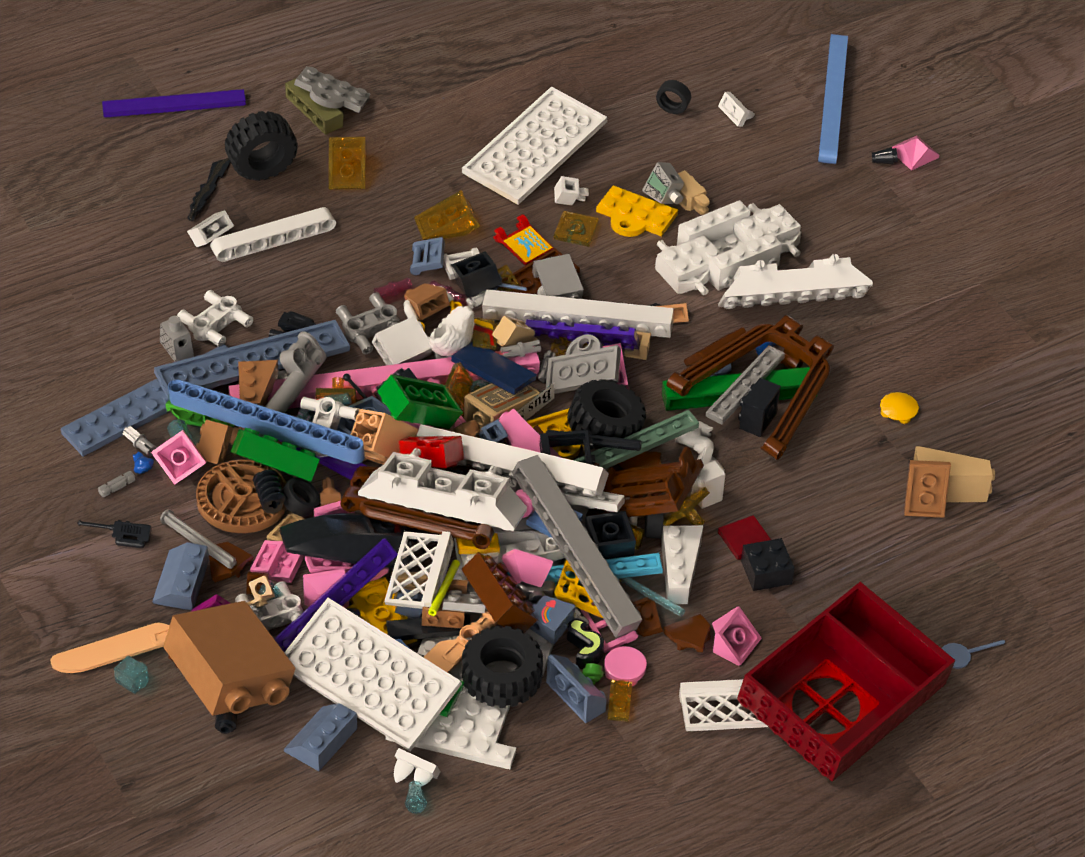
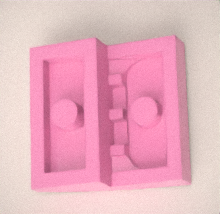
M265 540L250 571L269 573L270 580L292 583L305 555L287 553L283 541Z

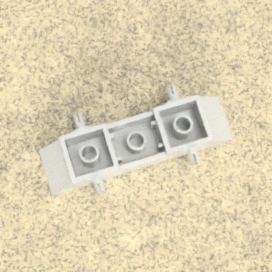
M832 254L829 259L813 260L809 268L777 270V263L765 264L763 260H758L755 265L739 266L733 277L734 282L724 293L718 306L724 307V309H733L735 306L741 305L744 308L753 307L754 304L769 306L777 302L785 305L791 303V301L806 303L812 299L820 302L827 300V298H834L835 300H842L848 296L862 298L871 288L873 282L851 265L850 257L839 258L837 254Z
M417 448L411 454L393 452L383 466L373 471L358 491V495L368 499L399 504L407 508H416L425 512L455 517L468 522L488 524L506 531H514L527 511V506L509 486V478L496 475L498 472L496 466H491L487 472L470 469L467 475L431 468L432 461L420 458L421 450Z

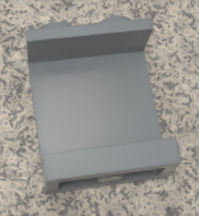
M570 254L534 261L533 276L534 278L539 277L546 296L582 299L584 289Z

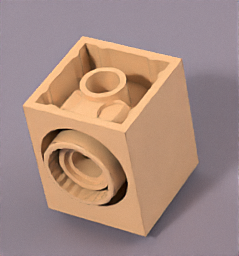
M359 409L350 435L363 440L366 459L384 465L393 452L400 453L399 440L416 436L418 428L401 420L397 421L386 413Z

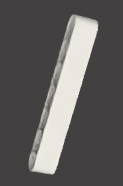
M322 207L215 238L211 242L210 247L217 260L225 262L328 232L336 226V221L329 209Z

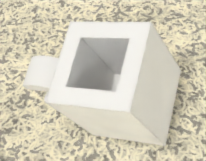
M561 176L554 187L555 203L573 205L576 199L585 201L586 196H589V189L579 188V179Z

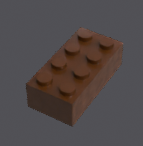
M478 552L461 569L497 624L504 628L505 626H510L514 630L518 628L523 630L524 634L538 621L533 613L535 611L534 608L525 601L526 596L521 590L517 589V582L507 574L509 570L502 563L497 564L491 556H484Z

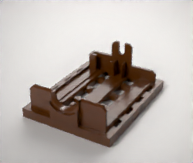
M684 447L679 456L680 462L620 470L609 467L607 470L609 475L603 492L624 495L625 498L630 497L628 500H625V503L618 510V512L626 511L627 517L676 512L682 506L704 464L702 459L694 460L690 448ZM594 508L589 509L586 516L614 512H607L603 509Z

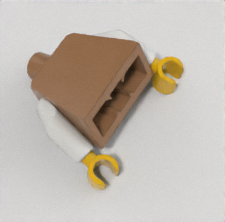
M422 284L415 289H408L404 295V312L407 318L415 316L417 321L423 320L449 305L451 306L450 314L452 310L462 306L460 302H454V298L442 286ZM421 322L423 330L425 332V325L423 322Z

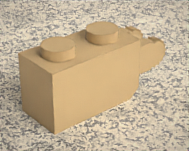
M685 170L678 173L684 182L680 191L684 198L680 205L688 211L694 209L700 215L709 213L707 206H709L710 200L706 196L705 188Z
M507 316L502 317L492 334L497 339L496 342L502 347L517 345V342L526 343L537 340L534 337L535 331L529 328L523 321Z

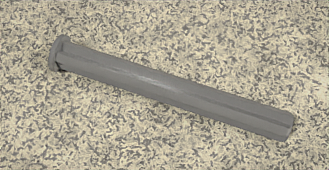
M167 509L162 513L160 517L162 524L169 525L194 544L207 546L209 555L227 568L232 569L237 564L235 557L178 518L171 509Z

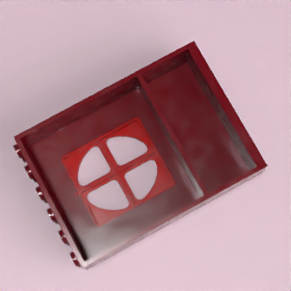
M859 582L746 673L737 700L743 707L750 710L759 721L765 723L774 734L779 735L787 742L789 747L795 749L808 763H811L823 776L833 782L946 684L956 660L867 586ZM818 678H831L842 682L844 686L830 698L824 699L807 685V682ZM797 690L803 691L819 706L803 720L792 709V699ZM848 692L855 693L860 704L859 716L854 722L848 720L833 706ZM823 713H829L845 727V730L834 734H820L809 725Z

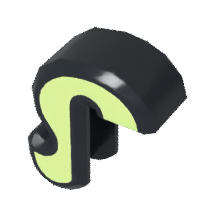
M581 619L571 620L567 626V640L581 649L576 656V665L579 669H584L588 663L598 664L603 657V637L596 631L588 630L587 622Z

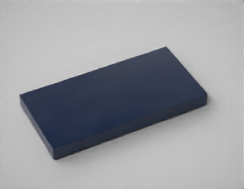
M476 341L471 342L451 357V361L513 395L535 381L537 376L532 371Z

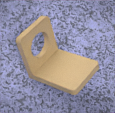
M266 575L249 582L254 596V600L247 603L249 606L255 605L256 608L268 604V600L275 597ZM260 582L266 586L264 594H259L256 590V586Z

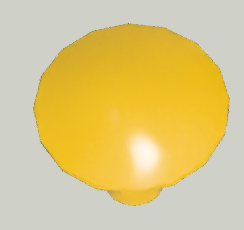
M900 392L885 395L880 403L881 415L883 417L898 420L903 424L909 423L911 418H914L918 413L919 409L917 401L912 396Z

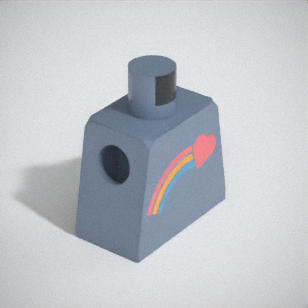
M542 596L537 604L527 600L526 602L534 608L535 611L533 613L538 619L530 629L554 645L567 629L568 623L574 620L575 605L548 596Z

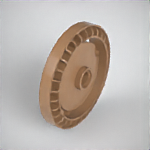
M233 460L221 463L207 471L199 481L196 490L197 507L202 517L209 524L223 531L252 533L264 530L279 521L287 508L283 504L282 509L278 513L269 514L264 512L254 486L253 477L259 472L270 469L277 472L282 488L286 485V481L276 469L256 461ZM215 486L212 493V505L208 500V494L210 493L211 489Z

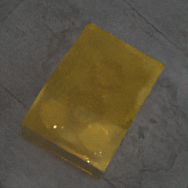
M329 137V190L365 189L367 162L365 137Z
M462 190L414 217L423 240L464 236L480 227L472 205Z

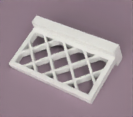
M442 531V535L404 532L385 597V605L419 609L431 606L446 576L454 541L451 532ZM408 539H416L419 542L411 548L407 546ZM431 541L438 542L437 546L431 550L426 547V544ZM423 547L426 553L416 558L413 552ZM411 555L414 560L404 566L402 560ZM431 557L433 560L432 564L424 568L420 562ZM418 564L422 570L412 576L408 570ZM406 572L409 578L399 583L397 577ZM425 574L428 580L419 585L416 579ZM413 582L417 588L406 593L403 588ZM399 590L404 594L399 599H392V595ZM419 592L422 593L423 598L421 602L412 601V596Z
M743 679L680 683L679 698L682 704L686 731L760 728L768 726L762 721L753 718L754 714L752 712L747 714L742 711L741 708L743 706L741 704L736 707L729 702V700L737 699ZM718 701L720 702V704L716 707H713L707 702ZM687 702H697L699 705L692 708L687 705ZM726 706L732 711L726 715L720 709ZM702 707H705L711 712L707 716H704L698 711ZM737 713L744 719L742 721H735L732 717ZM716 714L723 720L721 722H714L711 718ZM693 716L702 720L700 723L690 724V719Z

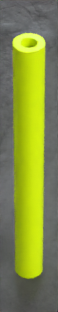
M458 560L452 561L429 608V615H436L460 566Z

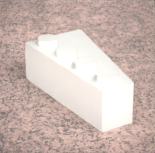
M703 525L663 526L661 545L667 604H688L702 542Z

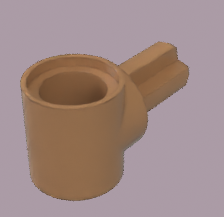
M330 477L322 480L323 491L319 494L320 507L341 501V494L335 489L334 480L330 479Z

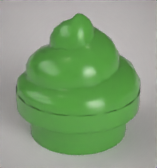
M593 663L586 664L582 672L585 677H589L592 680L593 685L600 681L604 674L602 666Z

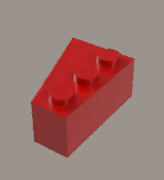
M414 436L399 440L401 454H411L415 448L420 449L421 455L419 457L431 460V467L457 466L458 462L464 460L462 436Z

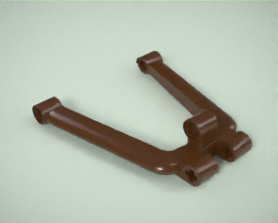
M785 315L776 325L768 323L757 325L680 373L674 372L667 381V387L684 397L694 385L763 343L773 342L783 347L785 358L780 362L789 369L801 368L805 362L810 369L776 429L765 441L763 447H760L761 450L778 460L786 451L787 445L829 375L830 366L826 359L832 353L834 345L819 335H816L808 342L799 336L803 325L790 316Z
M472 465L447 467L455 471L457 469L462 470L464 474L468 473L470 469L484 472V470L481 471L473 468ZM358 467L351 478V487L346 489L340 502L342 509L350 513L360 510L363 515L372 519L441 535L442 531L451 532L452 537L472 541L473 545L478 549L488 548L494 535L493 528L488 524L470 525L402 505L390 504L385 501L368 499L358 495V491L378 467Z

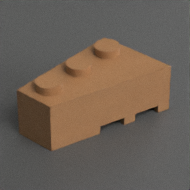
M278 360L238 362L240 399L265 407L268 403V397L273 391L275 380L277 381Z

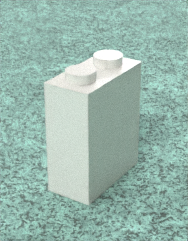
M415 316L376 333L372 340L374 347L386 365L417 362L429 356L432 352L429 344L430 337H427L421 322L417 321Z

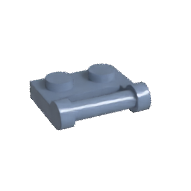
M443 237L413 243L412 251L414 253L413 263L410 266L411 274L419 275L422 271L443 268L445 248ZM424 250L423 262H420L421 252Z

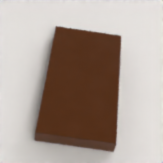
M554 248L534 261L563 254ZM534 261L502 279V283L526 287L527 291L502 288L507 292L538 295V289L542 284L539 277L534 278L533 276ZM573 262L576 272L578 274L580 272V267Z

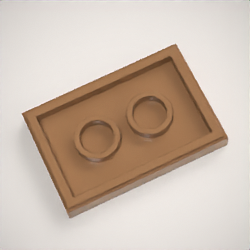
M910 460L904 516L945 517L951 469L950 462Z

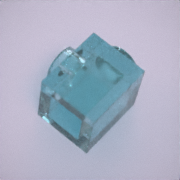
M129 655L114 668L115 682L134 694L144 688L149 681L147 666Z

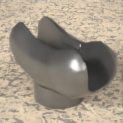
M548 580L544 581L542 587L525 582L518 583L516 587L526 596L525 601L528 600L537 604L542 596L553 598L556 585L555 582Z

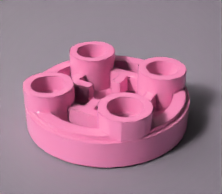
M627 646L611 650L606 655L604 662L607 679L629 686H635L638 683V680L645 675L647 666L645 656L639 650Z

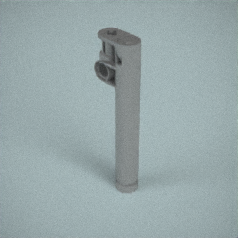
M300 332L298 341L293 343L288 350L281 352L280 362L289 376L267 403L266 408L285 413L326 360V353L310 333Z

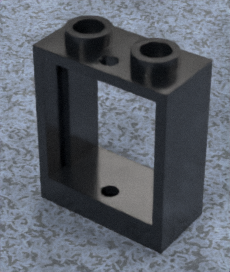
M588 430L540 433V453L551 455L550 447L583 445L585 463L595 464V455H591L590 451L593 449L592 437L589 438Z

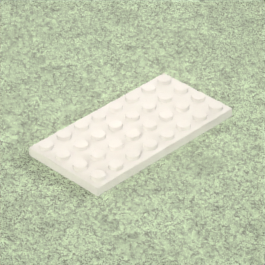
M550 87L464 165L462 173L519 205L607 123V116Z
M330 598L325 600L284 652L296 668L293 675L295 678L335 704L340 703L355 711L357 718L410 752L462 685L461 681Z

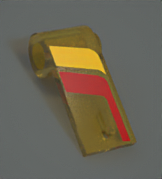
M474 317L473 347L496 350V338L492 334L497 324H494V320Z

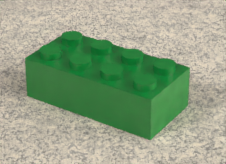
M391 374L377 391L382 398L381 401L388 407L391 416L397 421L401 420L450 429L463 413L443 384Z
M245 427V430L238 431L231 449L232 453L295 477L312 481L320 460L315 457L316 453L305 449L297 451V446L287 442H282L281 445L277 443L278 439L268 435L260 437L258 436L260 432Z

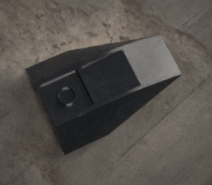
M343 513L299 520L280 527L279 531L287 553L356 564L382 539H386L398 553L404 532H409V529L406 526L366 517L362 513ZM408 539L407 546L409 548L412 547V539ZM409 555L402 560L404 566L412 562V556ZM397 556L385 567L394 568Z

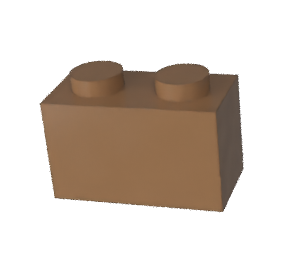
M206 420L205 424H202L200 429L201 438L200 442L196 444V448L206 462L217 465L224 463L233 427Z

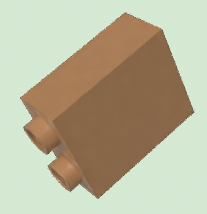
M246 601L172 616L163 647L212 716L227 712L239 714L249 707L266 703L277 705L287 698L289 686L296 668Z

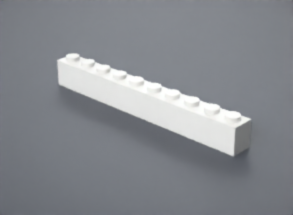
M486 290L482 304L483 319L501 321L503 316L521 320L524 323L528 319L548 321L552 325H556L558 322H565L571 327H574V323L602 325L607 330H610L613 326L621 327L625 331H629V328H636V331L651 333V336L667 338L671 337L674 323V308Z
M420 424L417 436H462L464 460L458 462V465L466 466V464H470L473 468L481 471L484 468L490 469L491 466H496L498 468L496 474L502 475V472L508 473V476L515 478L512 472L518 461L538 455L541 461L545 463L550 475L556 480L557 486L564 487V490L575 493L576 490L581 491L583 495L588 497H594V495L602 496L609 475L602 467Z

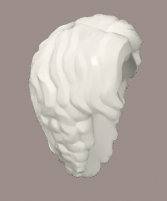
M458 306L452 310L451 314L443 318L438 328L434 329L429 338L430 348L436 354L452 357L453 354L470 344L475 324L474 311L469 306Z

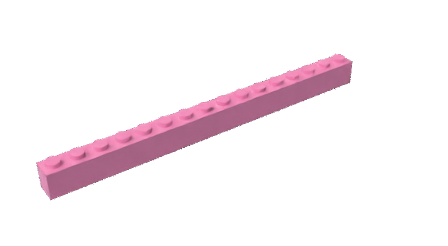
M495 351L496 353H498V354H500V355H503V354H504V353H501V351ZM537 352L525 354L524 357L515 356L507 358L538 376L540 361ZM451 357L314 375L288 409L301 407L303 397L316 400L330 397L339 402L363 399L348 381H344V374H349L351 380L367 397H376L374 395L377 391L375 387L401 368L404 370L410 368L418 380L428 381L431 377L447 388L490 382L451 361ZM286 379L275 380L273 391L268 397V402ZM239 385L229 386V396L240 399Z

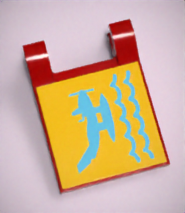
M523 214L517 217L519 222L516 224L518 230L508 236L502 227L494 230L497 235L493 236V239L497 243H502L525 266L554 249L530 225L527 217Z

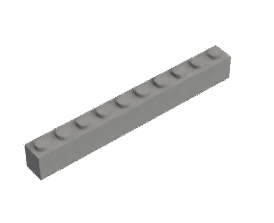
M538 455L518 461L512 472L513 476L522 490L529 496L535 511L569 562L615 638L635 631L642 621L640 612L630 601L629 595L623 590L619 579L611 571L608 562L603 558L598 550V546L590 538L587 529L582 525L577 513L569 505L566 496L561 492L556 480L548 472L545 463L541 461Z

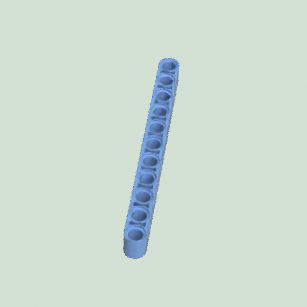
M831 34L818 158V162L836 164L848 43V36Z
M173 380L168 384L170 402L175 406L242 428H250L260 432V434L268 435L352 464H359L365 458L363 440L359 437L183 380Z

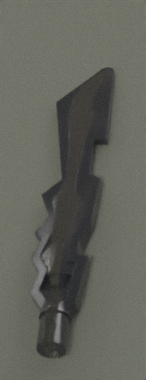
M229 158L212 163L207 183L201 184L200 191L196 192V196L192 198L193 203L190 205V213L187 217L189 221H194L196 216L206 206L207 200L217 187L215 183L218 177H223L230 164Z

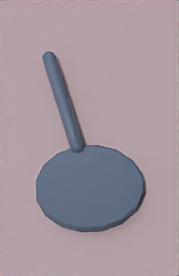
M1005 640L972 649H967L961 644L949 643L943 646L942 649L956 660L953 668L959 669L969 664L971 659L970 653L1004 644Z

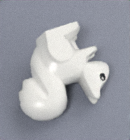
M698 421L699 428L675 438V442L691 447L700 454L706 446L714 449V443L708 438L711 436L710 431L713 430V427Z

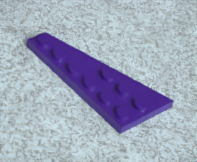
M526 320V325L535 331V336L546 334L553 339L564 337L572 342L582 335H593L604 346L621 343L622 349L627 351L639 350L640 347L636 328H629V331H625L621 327L613 326V328L607 330L602 325L574 323V327H571L565 322H558L556 325H552L548 321Z

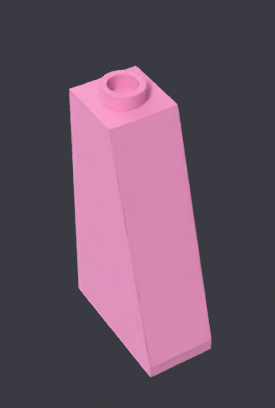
M514 409L510 412H504L500 416L499 421L508 434V437L505 438L507 445L540 453V435ZM550 447V454L552 456L562 458L552 447Z

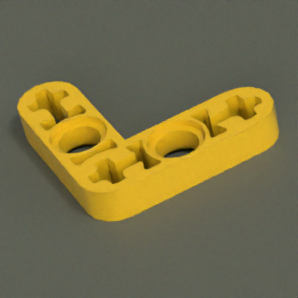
M565 560L554 590L555 596L561 601L573 604L581 610L603 618L595 604L594 606L591 605L593 601L585 588L577 585L579 578L576 574L575 578H569L566 575V571H571L574 574L575 572L569 562ZM565 584L569 585L566 590L567 593L563 592ZM580 595L586 596V597L588 598L589 602H587V603L582 602V601L579 599V596H580Z

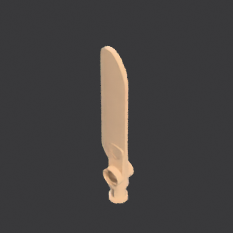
M485 611V613L481 614L482 617L475 623L472 622L470 625L464 626L456 639L440 641L423 658L449 673L462 661L463 650L469 641L466 638H472L477 633L481 634L482 630L490 629L496 626L497 623L493 620L490 613Z
M154 623L58 653L51 658L52 668L65 673L84 672L161 648L164 645L170 625Z

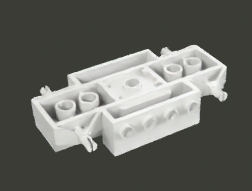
M739 200L680 224L677 246L669 247L663 240L661 242L658 241L657 246L662 252L657 254L655 269L677 294L698 289L704 296L709 292L704 286L708 281L718 291L730 287L734 282L733 277L739 266L755 265L758 260H763L765 264L777 263V266H779L781 253L789 251L794 257H798L801 252L796 246L800 243L801 225L780 204L769 209H759L752 203L747 208Z

